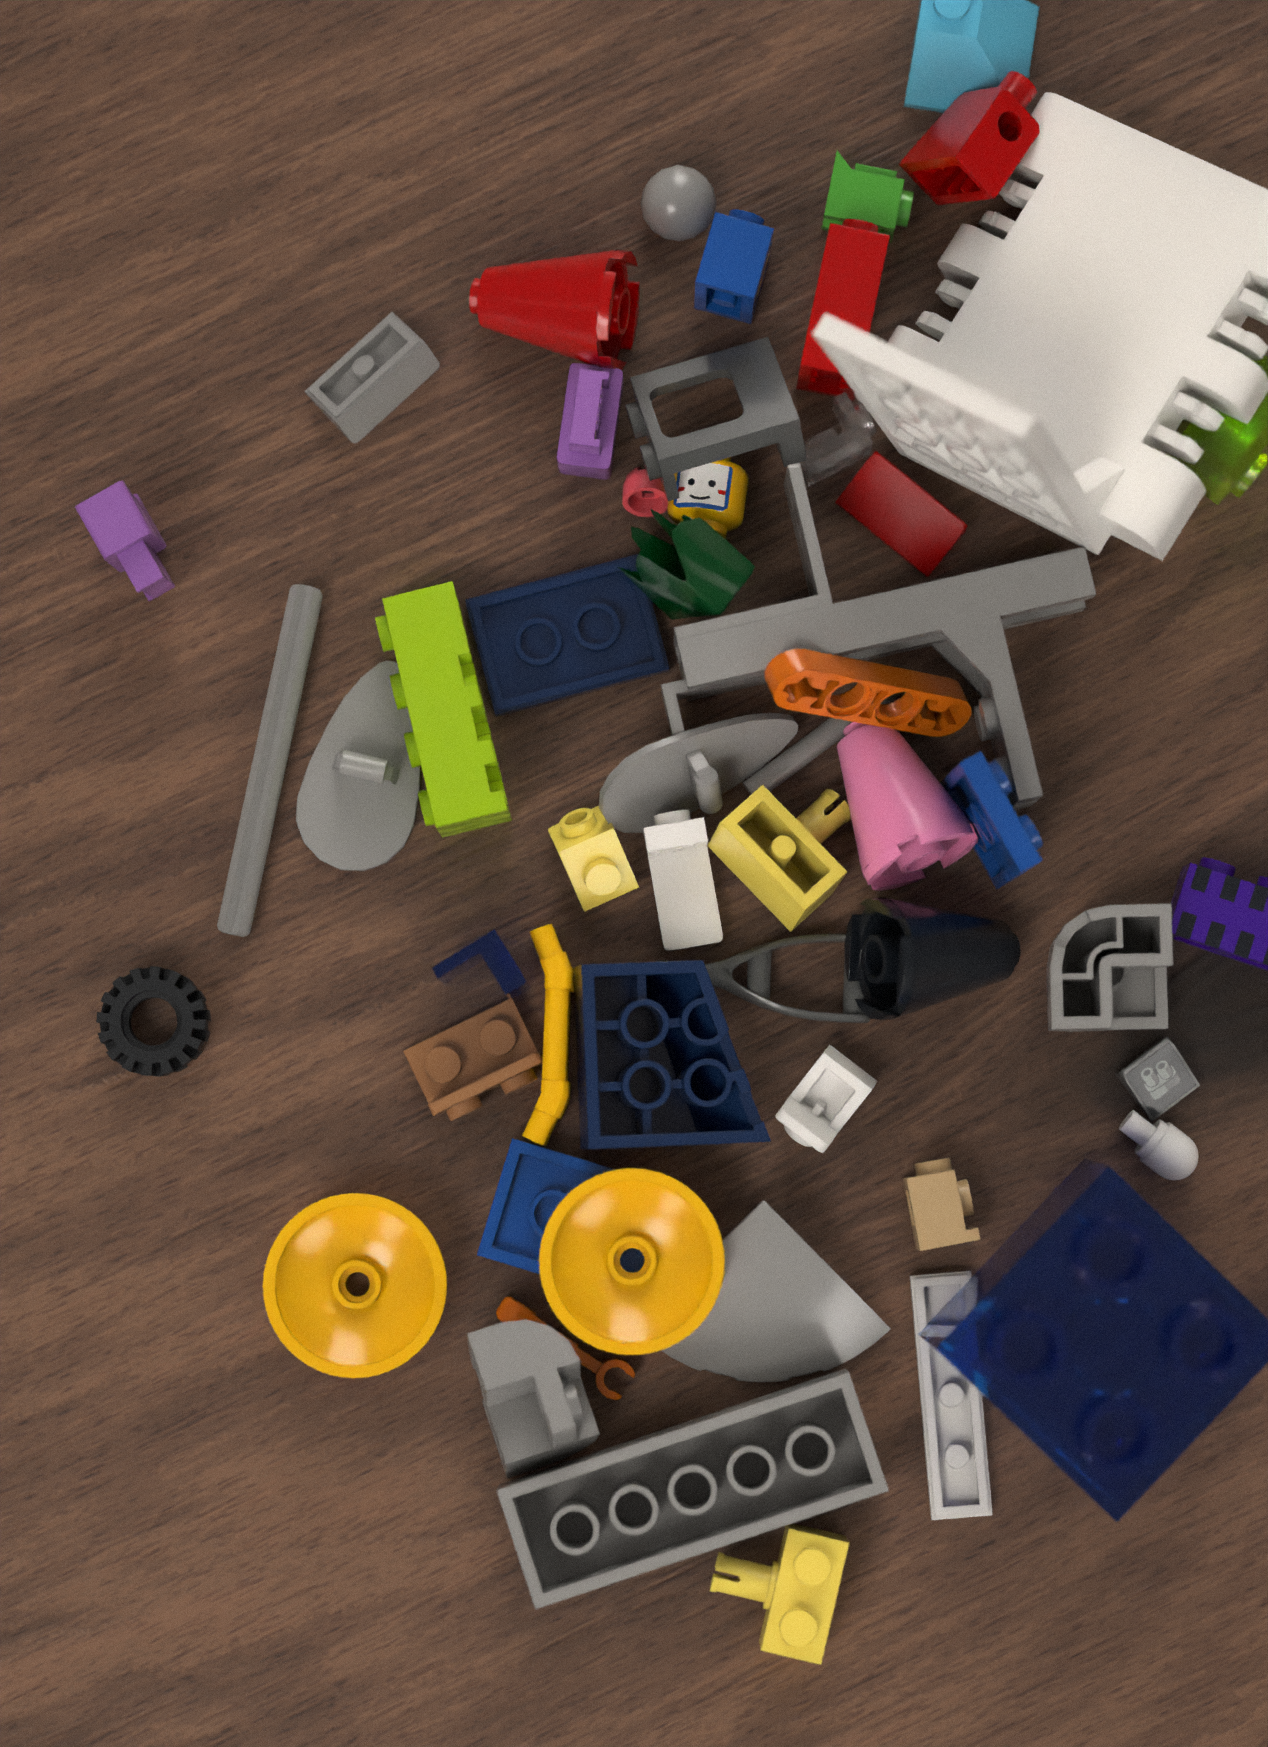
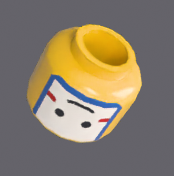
M731 457L674 473L680 498L668 501L667 514L672 521L679 524L683 521L681 517L683 515L692 519L701 518L724 539L728 531L734 530L742 524L748 487V474L741 466L731 462Z

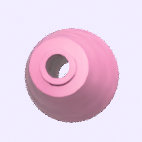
M852 722L844 728L843 733L845 737L838 742L837 751L862 875L866 879L868 886L871 885L873 890L882 891L912 884L926 878L922 869L934 864L938 860H940L944 869L971 851L978 842L974 825L898 730Z

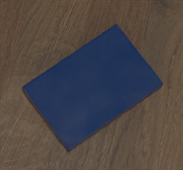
M639 554L465 599L496 717L670 671L651 599L617 568L637 571L636 557Z

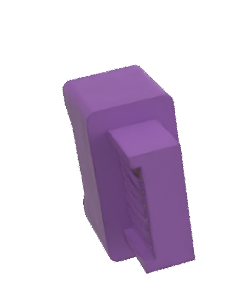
M581 363L570 365L557 452V463L560 473L604 480L611 477L624 388L622 370L618 368H601L596 365Z
M123 480L116 482L75 506L104 560L119 572L126 571L138 593L143 591L149 602L175 587L157 555V552L166 548L167 545L137 493L133 495Z

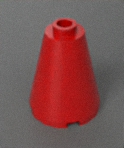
M617 249L487 267L481 278H475L471 284L469 294L470 312L478 315L479 324L486 329L589 365L622 370L627 362L618 360L617 357L620 349L632 350L638 322L640 283L628 281L627 266L638 267L637 260L632 251Z

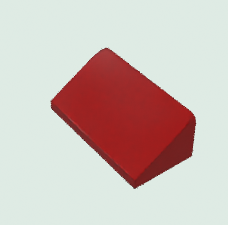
M877 451L872 453L835 501L836 505L926 578L930 576L968 528L964 521Z

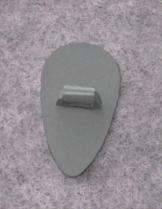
M384 661L377 664L362 676L343 698L313 753L297 796L296 823L304 844L320 861L340 870L367 871L386 864L404 848L414 827L418 791H420V767H411L403 733L413 731L408 708L398 710L395 703L389 675L399 673L397 663L393 661Z
M751 714L680 732L646 745L626 757L608 775L600 790L599 809L608 824L612 823L615 829L624 833H644L643 828L655 826L653 816L666 812L689 810L692 813L700 808L707 814L716 813L723 806L722 794L760 770L780 753L795 737L798 731V724L793 716L789 714Z

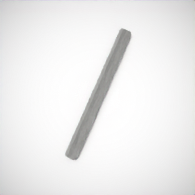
M293 584L289 590L217 923L218 930L225 934L245 937L251 932L323 598L322 592L312 586Z

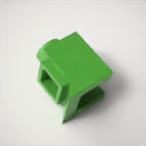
M837 150L822 230L829 231L830 223L842 225L845 219H858L877 225L879 227L878 233L890 235L889 243H891L895 226L907 227L914 191L903 189L905 179L896 178L897 171L857 163L855 170L851 169Z

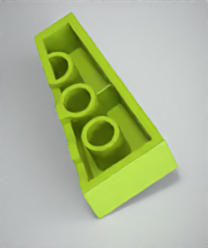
M453 581L382 598L385 615L377 616L375 620L383 652L394 650L399 673L389 675L397 709L408 708L413 731L403 733L411 767H422L427 789L418 791V797L426 827L435 825L442 838L512 821Z

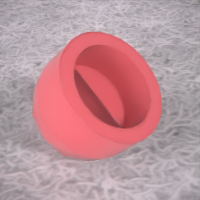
M640 466L634 468L627 474L623 484V507L629 513L639 517H654L651 509L659 514L666 512L668 500L661 479L649 481L645 469L641 470Z

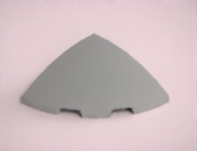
M762 1200L722 1240L725 1256L723 1282L718 1298L706 1319L689 1336L661 1351L696 1370H706L715 1374L734 1377L737 1381H788L792 1377L807 1375L820 1370H830L853 1359L874 1345L891 1328Z

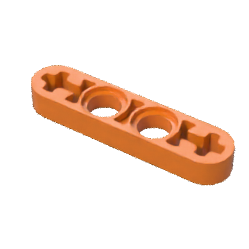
M808 649L784 651L775 656L767 664L764 671L765 681L774 701L779 707L787 710L878 727H887L931 737H942L960 730L968 722L972 714V708L958 681L949 677ZM857 682V684L847 692L832 695V693L841 686ZM906 692L894 702L881 704L893 694Z

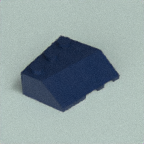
M703 960L581 964L573 967L580 1149L771 1142L764 1121H761L750 1092L752 1089L744 1068H741L729 1036L728 1025Z

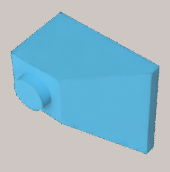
M920 0L904 107L944 113L954 100L964 92L997 87L1010 71L1018 72L1028 78L1039 6L1027 0Z

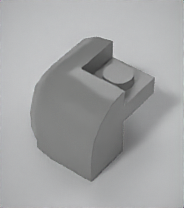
M1171 904L1102 906L1086 910L1062 926L1050 945L1046 967L1048 1031L1085 1032L1168 1029L1167 967L1173 965Z
M530 1320L502 1322L467 1333L470 1360L480 1382L483 1396L481 1400L507 1479L561 1461L582 1451L596 1441L600 1433L581 1380V1361L568 1339L551 1326Z

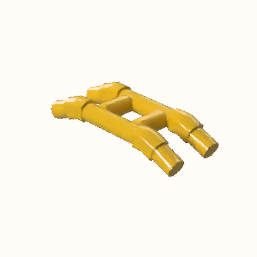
M552 924L529 932L545 973L541 1094L522 1136L543 1146L547 1145L558 1119L561 1120L570 1100L571 1083L568 1081L570 1002L571 992H574V971L566 951H563Z

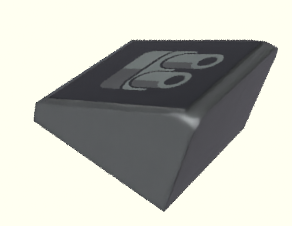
M1168 1036L1159 1039L1115 1073L1151 1122L1200 1086Z

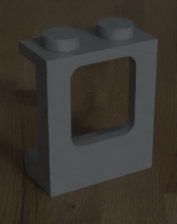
M769 337L630 377L635 402L625 404L630 426L635 439L646 436L648 444L641 445L639 448L649 481L661 479L668 501L680 498L674 473L772 444H776L784 467L807 460L800 419ZM717 378H728L733 382L743 409V414L739 418L677 437H666L662 434L652 406V401L656 397Z

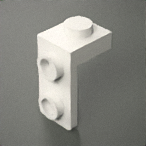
M678 810L653 816L655 826L643 829L664 949L674 951L721 942L723 932L707 848L708 838L704 817L691 819L689 810Z

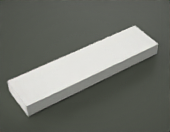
M971 1271L910 1275L931 1520L993 1515Z

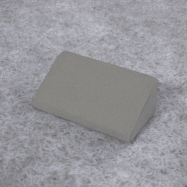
M391 312L304 392L352 443H357L434 374L440 367V362L427 344Z

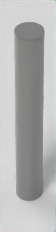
M901 693L891 695L890 697L886 698L881 704L891 703L893 700L899 697ZM835 718L827 719L745 780L743 785L750 795L762 785L771 792L845 737L843 730L852 722Z

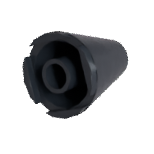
M883 897L865 899L860 903L866 906L862 914L851 916L844 944L845 970L848 982L858 981L864 998L855 999L863 1013L870 1019L892 1020L1006 980L1013 973L1021 953L1020 943L1016 934L1002 920Z

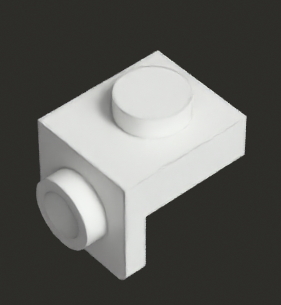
M829 1044L789 1095L775 1117L784 1124L785 1131L793 1140L803 1146H812L820 1153H824L878 1081Z

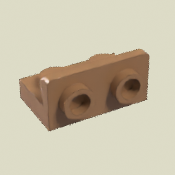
M512 998L403 1051L428 1101V1107L432 1115L438 1116L446 1112L450 1122L482 1107L483 1104L479 1095L501 1085L504 1094L507 1095L537 1080L538 1078L533 1069L542 1065V1058Z

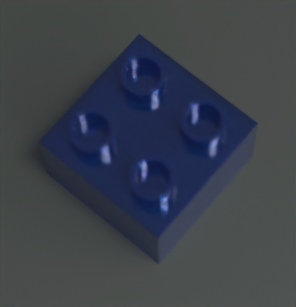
M1085 1158L972 1276L963 1288L935 1315L926 1327L918 1333L927 1344L1087 1498L1117 1523L1268 1363V1318L1109 1165Z

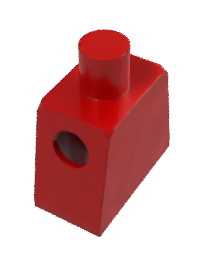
M1010 71L997 87L964 92L954 100L899 163L900 167L936 205L995 199L1040 133L1039 123L1026 110L1027 106L1037 95L1036 87L1024 75Z

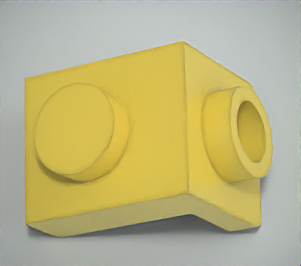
M599 806L592 809L580 808L571 811L562 817L558 824L548 829L584 912L639 888L612 823L608 824Z

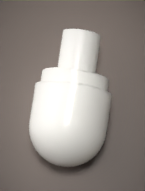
M1132 1110L1119 1126L1120 1131L1138 1144L1135 1153L1140 1156V1161L1161 1177L1168 1180H1181L1188 1177L1195 1170L1199 1159L1195 1143L1170 1122L1165 1123L1159 1119L1154 1124H1151Z

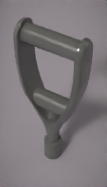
M811 934L788 937L752 947L721 961L705 964L713 986L722 988L763 1009L790 1017L814 1021L868 1023L871 1020L859 1009L855 999L864 998L858 981L848 982L845 970V951L843 1014L801 1010L770 1001L772 951L804 944L845 943L846 934ZM657 960V962L673 961V960ZM746 962L747 989L738 984L732 977L735 968Z

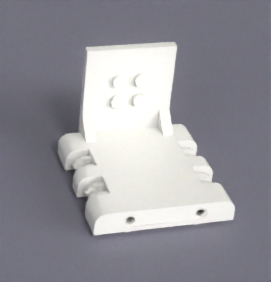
M1046 92L1031 113V116L1039 123L1040 133L999 192L1007 203L1022 209L1020 215L1014 221L998 212L988 210L978 223L984 230L970 224H961L937 262L946 279L940 283L935 293L938 294L943 302L952 307H957L959 311L952 322L934 312L923 311L915 324L927 334L940 340V342L911 328L898 325L886 343L827 313L824 314L812 335L855 392V398L872 415L899 454L1081 547H1085V549L1096 555H1099L1112 535L1163 561L1206 490L1199 477L1193 471L1162 452L1164 451L1191 464L1197 463L1204 450L1191 438L1176 432L1182 420L1185 419L1204 430L1216 431L1224 420L1214 410L1216 409L1248 425L1268 392L1267 375L1259 365L1250 359H1262L1268 346L1259 336L1241 328L1247 316L1268 326V189L1063 96Z

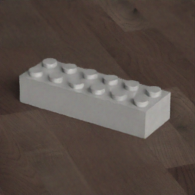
M846 1368L501 1483L497 1488L498 1497L535 1609L889 1491L850 1373Z

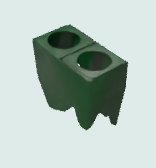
M651 509L653 516L673 540L675 547L640 528L631 526V537L641 550L636 557L637 571L617 568L671 620L722 614L751 576L755 566L701 518L692 519L683 515L681 516L683 521L676 525Z

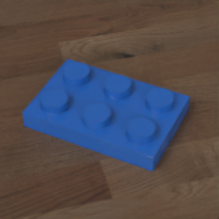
M980 751L960 762L940 782L974 825L978 842L973 849L996 890L1019 878L1043 861L1037 851L1043 847L1039 832L1026 814L1018 817L1007 798V795L1013 792L1011 784L996 760L987 763Z
M512 1138L477 1255L540 1274L539 1254L542 1237L546 1225L558 1204L567 1194L584 1181L616 1169ZM629 1248L621 1254L620 1263L626 1271L636 1272L643 1267L644 1256L638 1249Z

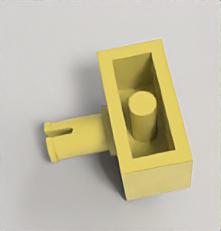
M762 785L719 823L707 846L791 932L834 893L846 875L847 871L821 844L841 825L848 822L851 816L849 806L845 800L829 815H825L833 808V803L840 797L837 792L826 789L816 801L795 818Z
M791 1523L785 1526L778 1560H773L771 1566L726 1556L725 1553L718 1552L715 1571L739 1577L733 1578L713 1573L710 1592L716 1593L717 1591L763 1602L762 1609H765L766 1612L759 1638L761 1651L821 1665L849 1541L845 1535Z

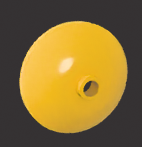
M636 1168L618 1169L596 1175L584 1181L567 1194L558 1204L546 1225L539 1254L540 1277L545 1296L563 1325L575 1336L598 1349L624 1355L648 1354L666 1349L680 1342L696 1330L706 1319L718 1298L725 1267L722 1237L718 1225L705 1203L690 1188L678 1180L656 1171ZM629 1248L638 1249L644 1256V1265L636 1272L626 1271L620 1263L621 1254Z
M340 1194L309 1205L295 1215L281 1230L266 1260L263 1275V1298L269 1321L275 1333L295 1357L306 1365L329 1375L344 1378H365L380 1375L401 1366L416 1355L429 1341L444 1311L447 1298V1272L436 1239L426 1225L407 1208L390 1199L372 1194ZM354 1272H361L369 1279L370 1286L364 1295H354L348 1289V1278Z

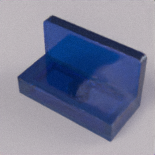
M495 929L431 968L438 980L445 984L485 960L509 999H513L531 988Z

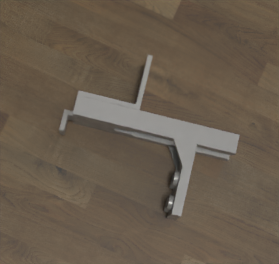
M800 462L787 465L784 489L810 597L674 627V647L682 680L661 684V693L671 736L684 732L678 700L686 698L687 701L766 684L764 671L767 664L784 651L808 649L867 661L932 646L981 697L978 700L979 705L973 707L977 731L981 741L991 740L995 757L993 760H996L1002 767L1013 790L1012 793L1007 795L1013 809L1018 810L1031 807L1043 796L1004 629L1082 612L1086 608L1084 600L1093 599L1096 591L1085 547L833 604Z

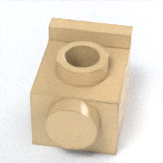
M950 1157L914 1164L916 1176L903 1178L916 1250L923 1251L981 1240L978 1227L966 1228L964 1217L974 1215L970 1188L967 1179L957 1181Z

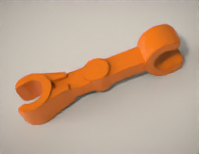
M511 1296L505 1297L496 1310V1316L501 1322L530 1320L547 1325L533 1310ZM558 1332L569 1340L581 1361V1365L595 1373V1382L601 1394L609 1399H621L622 1395L619 1392L605 1385L604 1376L609 1369L618 1367L634 1378L635 1372L632 1366L624 1359L616 1357L608 1358L601 1362L579 1348L577 1342Z

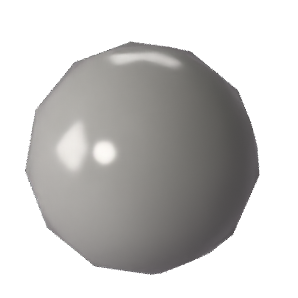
M675 165L660 170L649 179L643 189L640 205L643 218L652 231L665 239L683 241L694 238L707 229L714 218L717 201L714 188L703 174L693 168Z

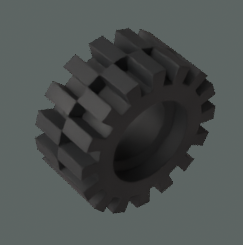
M162 967L137 968L130 970V974L125 977H118L112 983L114 986L109 993H104L101 1002H103L102 1010L97 1012L96 1020L97 1023H100L101 1032L98 1033L100 1042L105 1044L108 1050L106 1053L109 1057L122 1065V1068L145 1076H168L170 1073L180 1072L187 1068V1064L193 1059L196 1060L203 1052L201 1048L205 1041L208 1042L210 1035L208 1021H211L210 1010H207L205 1004L207 1000L202 991H199L194 985L195 983L189 978ZM151 998H160L167 1001L174 1008L177 1016V1027L173 1036L165 1043L155 1046L146 1045L138 1040L133 1033L131 1026L132 1015L141 1002Z

